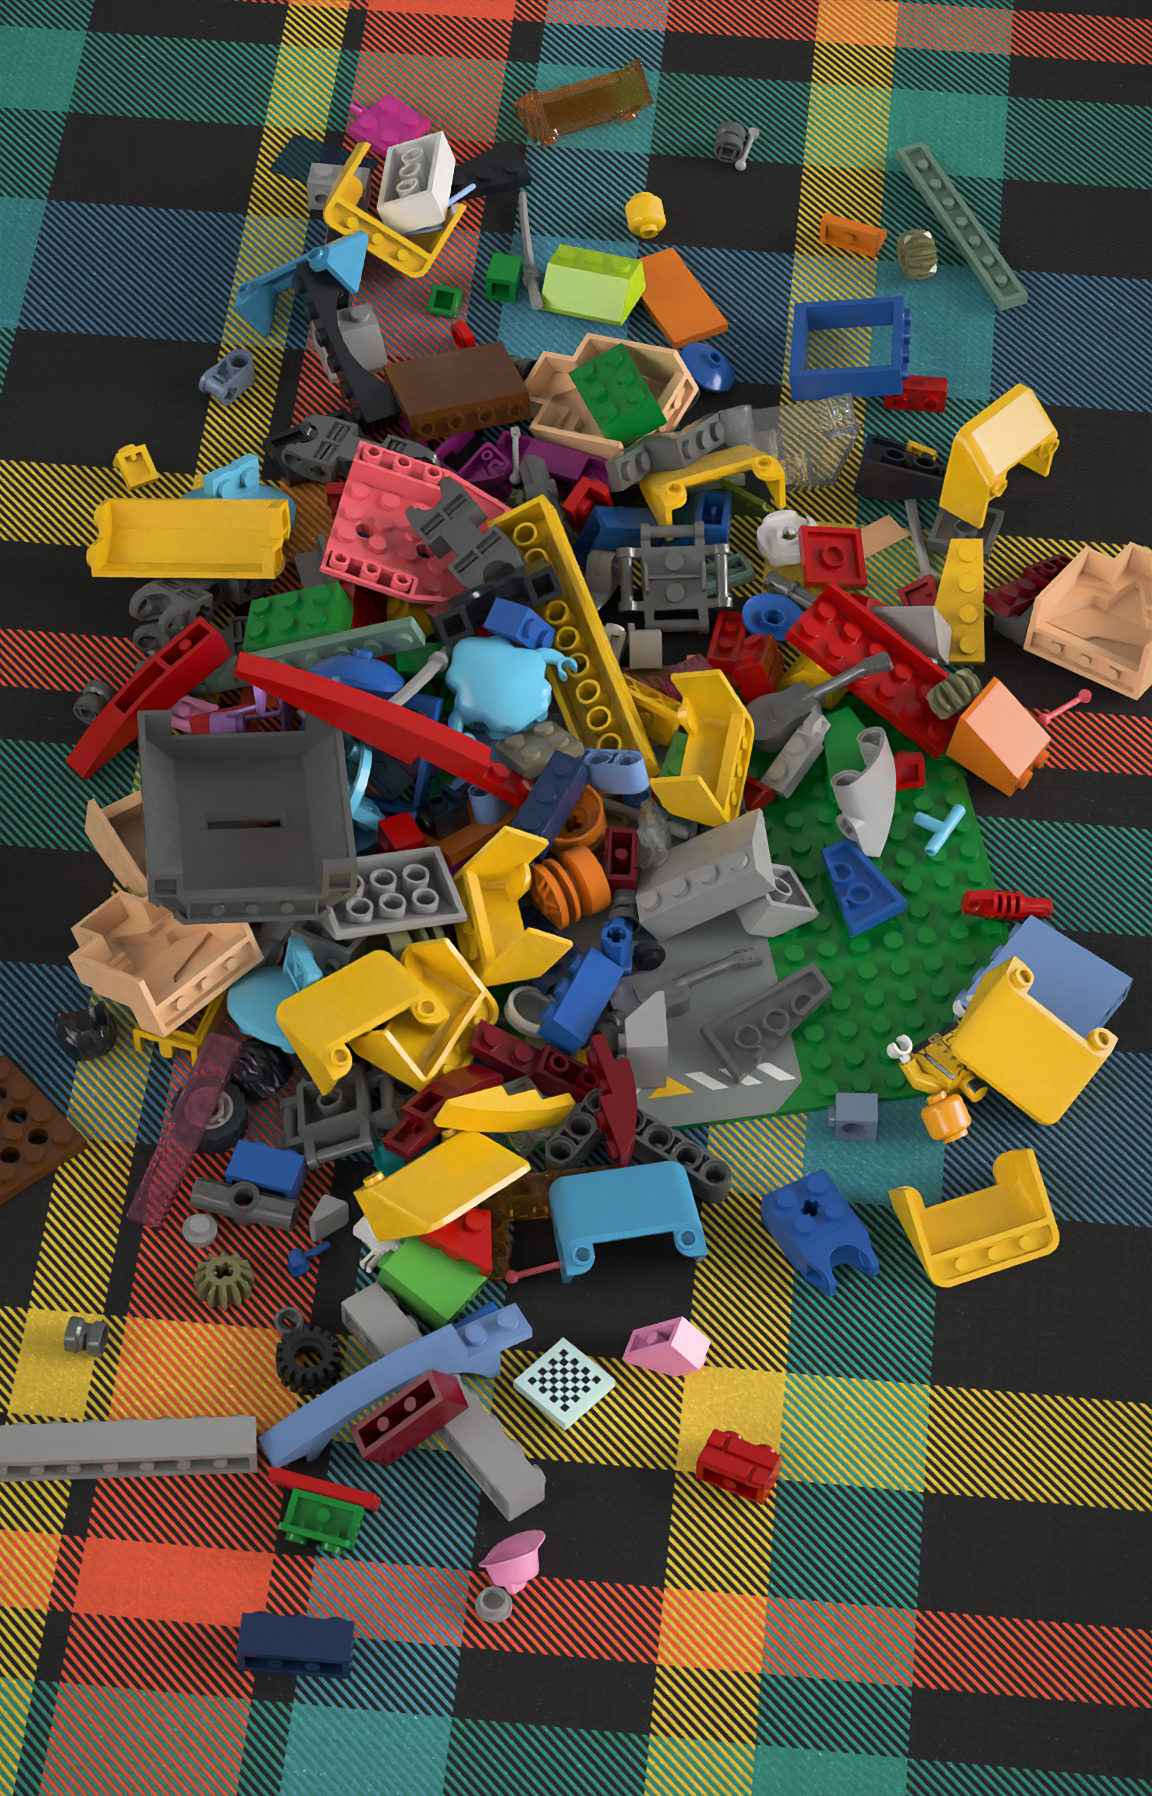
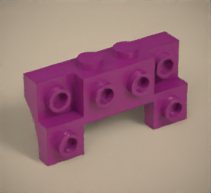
M503 430L497 441L496 448L509 459L513 467L511 432ZM521 435L519 438V463L528 455L536 454L537 457L544 458L550 479L554 478L558 496L568 498L582 476L591 481L594 478L602 481L608 486L609 493L612 492L605 466V461L608 459ZM509 476L501 486L481 490L492 497L507 501L512 489H517L523 483L521 481L520 484L513 485L510 482Z

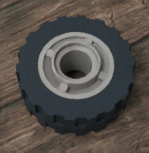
M203 1076L195 1081L187 1082L186 1086L181 1087L177 1091V1096H174L172 1100V1125L179 1143L182 1142L186 1149H191L200 1155L202 1153L214 1155L220 1152L222 1154L227 1152L228 1149L234 1148L239 1139L243 1140L245 1130L248 1129L249 1117L246 1098L236 1084L233 1085L230 1080L220 1079L218 1076L208 1078ZM208 1114H215V1116L212 1117H204Z

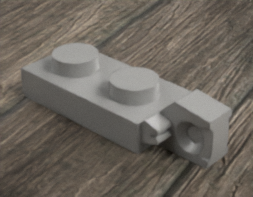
M813 711L803 722V726L801 725L797 728V731L794 732L760 780L761 783L773 789L774 794L786 799L789 798L824 749L822 745L825 738L824 735L831 726L824 715Z

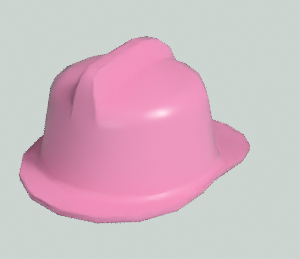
M530 1530L508 1537L491 1549L485 1559L478 1565L486 1568L492 1582L496 1586L505 1587L511 1595L516 1594L526 1586L528 1580L534 1578L539 1573L538 1548L543 1543L546 1535L540 1530Z

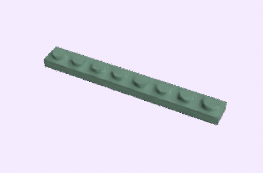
M922 141L898 148L896 150V159L999 310L1003 311L1027 303L1028 293L925 143Z
M413 616L249 652V654L309 672L310 667L316 662L332 655L352 654L353 648L372 651V658L425 647L426 636ZM236 655L228 658L188 694L195 698L252 684L233 675L237 659Z

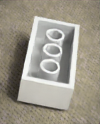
M443 131L388 147L376 209L383 224L401 236L424 227L433 228L446 221L456 160Z

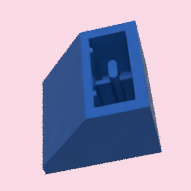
M698 491L686 500L683 506L672 511L673 525L694 524V521H704L705 545L729 544L732 523V491ZM675 537L671 541H666L665 539L664 547L694 546V537ZM705 557L709 560H715V557Z

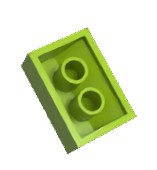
M560 244L547 264L541 294L543 307L540 310L622 326L646 289L642 260Z

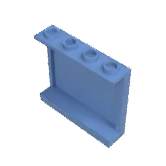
M1030 915L1023 924L1018 922L1013 927L1008 936V943L1005 946L1000 944L995 949L990 958V965L987 968L980 967L972 979L971 983L973 985L969 990L962 989L955 1001L960 1000L962 1008L966 1010L968 1007L966 996L974 995L984 974L1016 956L1032 971L1034 981L1027 994L1085 1039L1090 1031L1095 1028H1102L1127 997L1133 979ZM955 1014L953 1022L956 1020H960L962 1017H958Z

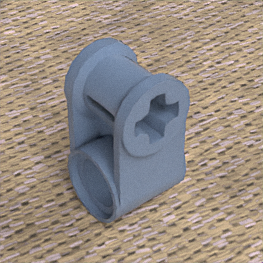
M245 349L230 351L221 361L203 374L199 382L200 391L205 394H212L218 398V402L223 406L230 405L255 382L252 354Z

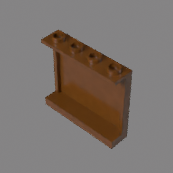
M502 341L383 365L385 383L390 385L408 422L410 441L420 442L532 418L529 390Z

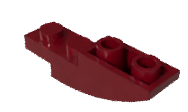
M1057 554L1025 567L1021 578L986 591L982 602L1005 618L1014 615L1021 616L1035 602V598L1073 559L1066 555Z
M482 1019L476 1023L466 1052L492 1065L491 1070L503 1075L505 1081L527 1090L536 1089L539 1094L549 1097L570 1093L576 1103H581L590 1091L597 1088V1079L599 1077L596 1070L591 1071L588 1065L548 1044L540 1050Z
M601 1033L591 1036L590 1050L586 1051L588 1066L591 1071L596 1070L599 1077L597 1079V1088L600 1095L599 1111H595L594 1116L598 1130L600 1132L605 1131L608 1140L605 1141L609 1159L611 1161L616 1160L618 1168H624L629 1166L635 1144L637 1121L636 1085L629 1059L624 1058L615 1061L605 1034Z
M473 1064L453 1070L433 1081L401 1107L404 1118L381 1140L385 1150L411 1162L444 1129V1127H437L434 1119L446 1100L497 1087L504 1081L503 1075L480 1064Z

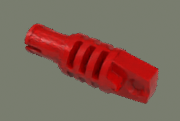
M967 890L960 904L964 914L996 920L1019 921L1030 915L1040 919H1050V915L1053 913L1051 898L1027 897L1020 891Z

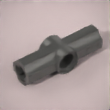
M536 454L525 456L524 460L518 464L523 483L525 503L544 494L556 509L564 528L554 478L550 479L544 458H539Z
M199 1177L195 1180L190 1199V1206L192 1208L232 1217V1220L240 1226L248 1227L257 1223L289 1232L295 1228L300 1210V1202L298 1200L258 1191V1188L250 1182L242 1181L233 1185L204 1177ZM245 1202H249V1203H250L249 1205H246V1206H240V1204L245 1203Z

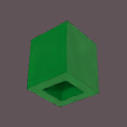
M493 253L486 275V299L516 303L522 284L523 257Z

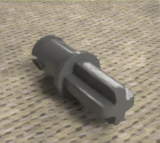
M770 571L765 577V580L771 582L770 584L763 582L764 589L791 599L804 611L818 598V596L802 588L800 582H792L779 575L776 571Z

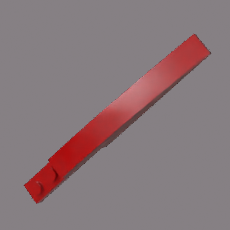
M241 651L237 655L233 672L234 676L409 765L418 756L520 809L536 783L527 777L523 778V776L509 770L501 763L491 761L490 747L414 711L299 668Z

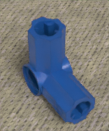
M613 917L610 921L604 922L600 941L601 950L599 952L624 969L620 977L622 978L632 975L633 952H631V944L633 942V923L628 922L623 917Z

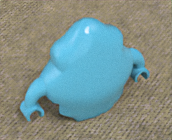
M500 635L490 637L469 636L458 641L452 650L451 665L445 674L446 686L456 695L453 711L449 715L448 727L474 740L476 738L472 734L463 733L464 726L474 730H485L487 735L493 740H506L512 735L521 734L532 729L537 723L545 721L548 717L552 687L545 680L546 665L554 664L558 666L557 673L559 679L567 681V674L562 669L568 667L577 674L576 661L547 647L534 650L515 648L509 639Z

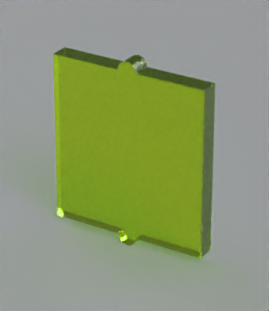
M722 477L718 481L725 491H732L733 497L766 515L774 512L766 501Z

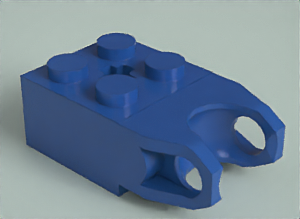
M823 1168L762 1196V1223L796 1271L799 1270L806 1281L820 1289L825 1295L831 1297L837 1294L835 1290L837 1282L832 1273V1269L835 1266L848 1264L856 1267L860 1272L867 1274L871 1278L878 1275L879 1262L871 1248L868 1231Z

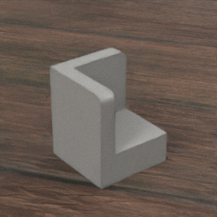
M628 623V661L630 669L662 668V633L660 629L635 630V624Z

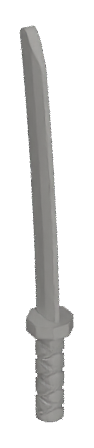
M521 191L519 196V217L526 267L521 277L524 285L528 288L532 309L539 310L543 307L539 288L541 275L535 269L526 192Z
M916 499L905 500L908 522L921 572L917 578L919 580L929 574L937 578L936 571L931 569Z
M458 641L446 647L443 646L440 651L432 653L428 657V663L388 701L402 706L437 672L441 673L449 667L452 650Z

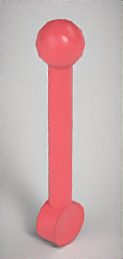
M1087 689L1081 690L1078 697L1048 714H1040L1038 716V723L1046 726L1052 718L1078 703L1090 702L1092 693Z
M559 1261L519 1272L509 1270L505 1274V1280L507 1283L514 1284L519 1278L560 1268Z

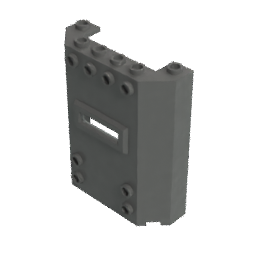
M171 710L137 711L149 902L157 907L162 905L171 911L174 919L183 925L322 920L332 912V906L343 898L346 900L350 899L357 893L358 867L342 730L306 712L305 731L172 735ZM280 822V827L208 830L209 824Z

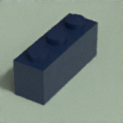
M556 749L510 826L548 839L549 845L535 858L539 861H543L590 781L584 761Z
M256 1611L254 1613L242 1612L237 1646L238 1671L351 1679L355 1648V1623L341 1617L321 1619L309 1618L303 1614L282 1616L272 1615L265 1611Z

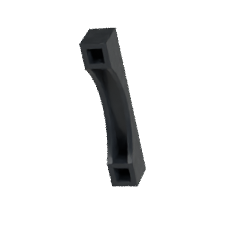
M308 261L297 264L294 277H292L294 291L297 295L301 294L303 298L306 318L308 321H313L315 325L316 340L321 348L324 347L328 354V367L332 374L336 373L340 381L339 391L342 398L348 400L352 408L350 410L352 418L360 426L364 435L398 425L401 410L390 385L377 379L364 369L350 353L342 338L336 310L341 283L327 269L315 272L309 266Z

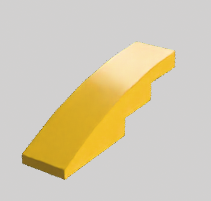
M500 1085L446 1100L434 1119V1123L437 1127L475 1132L503 1133L536 1130L563 1124L576 1102L570 1093L542 1100L536 1089L508 1096Z

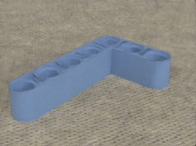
M583 748L585 754L577 757V759L585 762L590 780L588 785L593 787L597 793L630 795L641 793L649 787L643 755L639 751ZM495 755L492 758L491 761L501 763L505 765L509 770L515 772L512 768H510L499 758H497V755ZM539 776L533 778L532 780L537 782ZM473 784L468 790L475 820L480 825H490L500 821L512 807V804Z

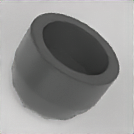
M284 1307L276 1313L274 1325L282 1336L286 1333L291 1337V1328L282 1323L284 1319L294 1325L298 1332H302L304 1319L298 1309Z

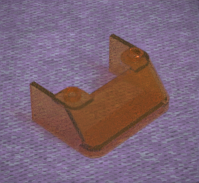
M640 58L617 71L540 94L537 89H533L516 100L513 106L517 117L533 142L541 143V146L545 147L557 143V137L617 119H621L622 123L638 118V112L649 107L654 102Z

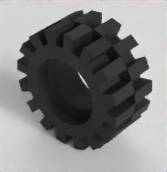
M302 1325L303 1332H298L295 1327L290 1330L291 1337L285 1333L281 1337L282 1343L278 1342L276 1346L278 1378H281V1382L285 1387L290 1384V1391L294 1393L297 1392L298 1388H301L302 1395H308V1389H313L314 1394L321 1393L320 1386L323 1385L328 1390L331 1388V1381L336 1383L339 1378L338 1373H341V1355L336 1337H331V1332L327 1329L321 1334V1327L315 1326L314 1331H309V1325ZM304 1353H315L322 1357V1361L314 1367L306 1368L298 1366L295 1363V1358Z

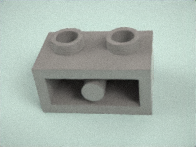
M311 164L307 180L308 209L324 210L333 183L343 168L342 165ZM357 167L353 175L361 181L363 192L356 206L367 213L371 198L370 168Z
M300 920L291 929V937L303 938L308 949L313 952L314 961L318 969H321L326 976L360 959L367 953V936L335 940L318 920Z

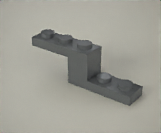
M718 413L706 414L681 431L647 435L605 461L611 491H623L653 472L684 469L723 444L724 427L719 420Z

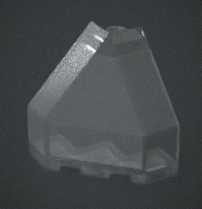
M852 393L813 402L752 410L751 405H741L719 411L720 421L724 427V442L729 447L749 445L776 458L785 472V491H811L835 485L863 424H856Z

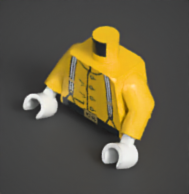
M972 995L966 996L968 1005L973 997ZM957 1000L953 1004V1012L958 1017H963L966 1010L962 1008L961 1001ZM959 1020L954 1021L913 1048L912 1041L906 1035H900L896 1038L901 1050L898 1049L894 1042L887 1046V1054L893 1059H900L899 1066L915 1090L931 1095L945 1090L947 1095H960L964 1093L972 1102L981 1100L988 1091V1088L981 1082L983 1079L960 1062L952 1052L951 1039L960 1023Z

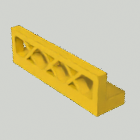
M622 673L647 736L665 746H670L675 732H678L680 726L677 711L682 703Z

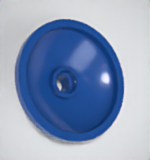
M353 648L352 654L332 655L316 662L309 669L311 673L345 685L370 690L398 692L407 684L404 678L390 665L372 658L373 652L364 649Z

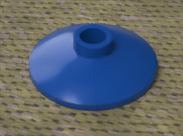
M690 343L681 351L680 357L699 387L716 393L725 392L731 388L735 380L733 367L717 349L703 343Z
M774 593L755 595L746 601L742 609L743 624L751 634H773L777 643L789 642L784 636L803 615L802 610L794 601Z

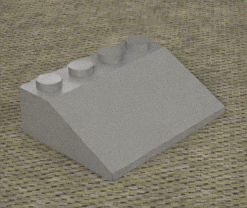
M757 808L644 860L635 896L639 923L659 942L776 890L762 810Z
M433 846L356 857L358 867L357 893L348 900L344 898L331 907L332 912L322 920H318L335 940L466 922L468 916L440 847Z

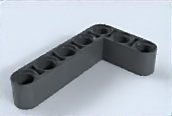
M598 1088L593 1089L586 1095L548 1140L545 1146L544 1169L550 1178L556 1180L560 1177L573 1175L602 1139H607L605 1131L600 1132L598 1130L594 1112L597 1111L595 1109L599 1108L600 1095ZM637 1107L636 1136L632 1155L645 1164L664 1161H675L679 1164L681 1162L692 1163L691 1165H681L686 1170L692 1193L708 1203L717 1204L727 1199L731 1182V1169L729 1165ZM577 1132H583V1133H586L587 1135L579 1136V1135H576L575 1133H577ZM661 1144L663 1147H654L652 1145ZM563 1156V1157H565V1158H567V1159L558 1160V1159H555L554 1157ZM714 1179V1180H719V1181H721V1182H720V1183H712V1182H709V1180Z

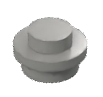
M194 1214L185 1220L182 1232L185 1240L190 1245L203 1248L210 1245L216 1238L218 1227L213 1217L207 1214Z
M487 1587L476 1598V1613L486 1622H502L512 1612V1599L500 1587Z

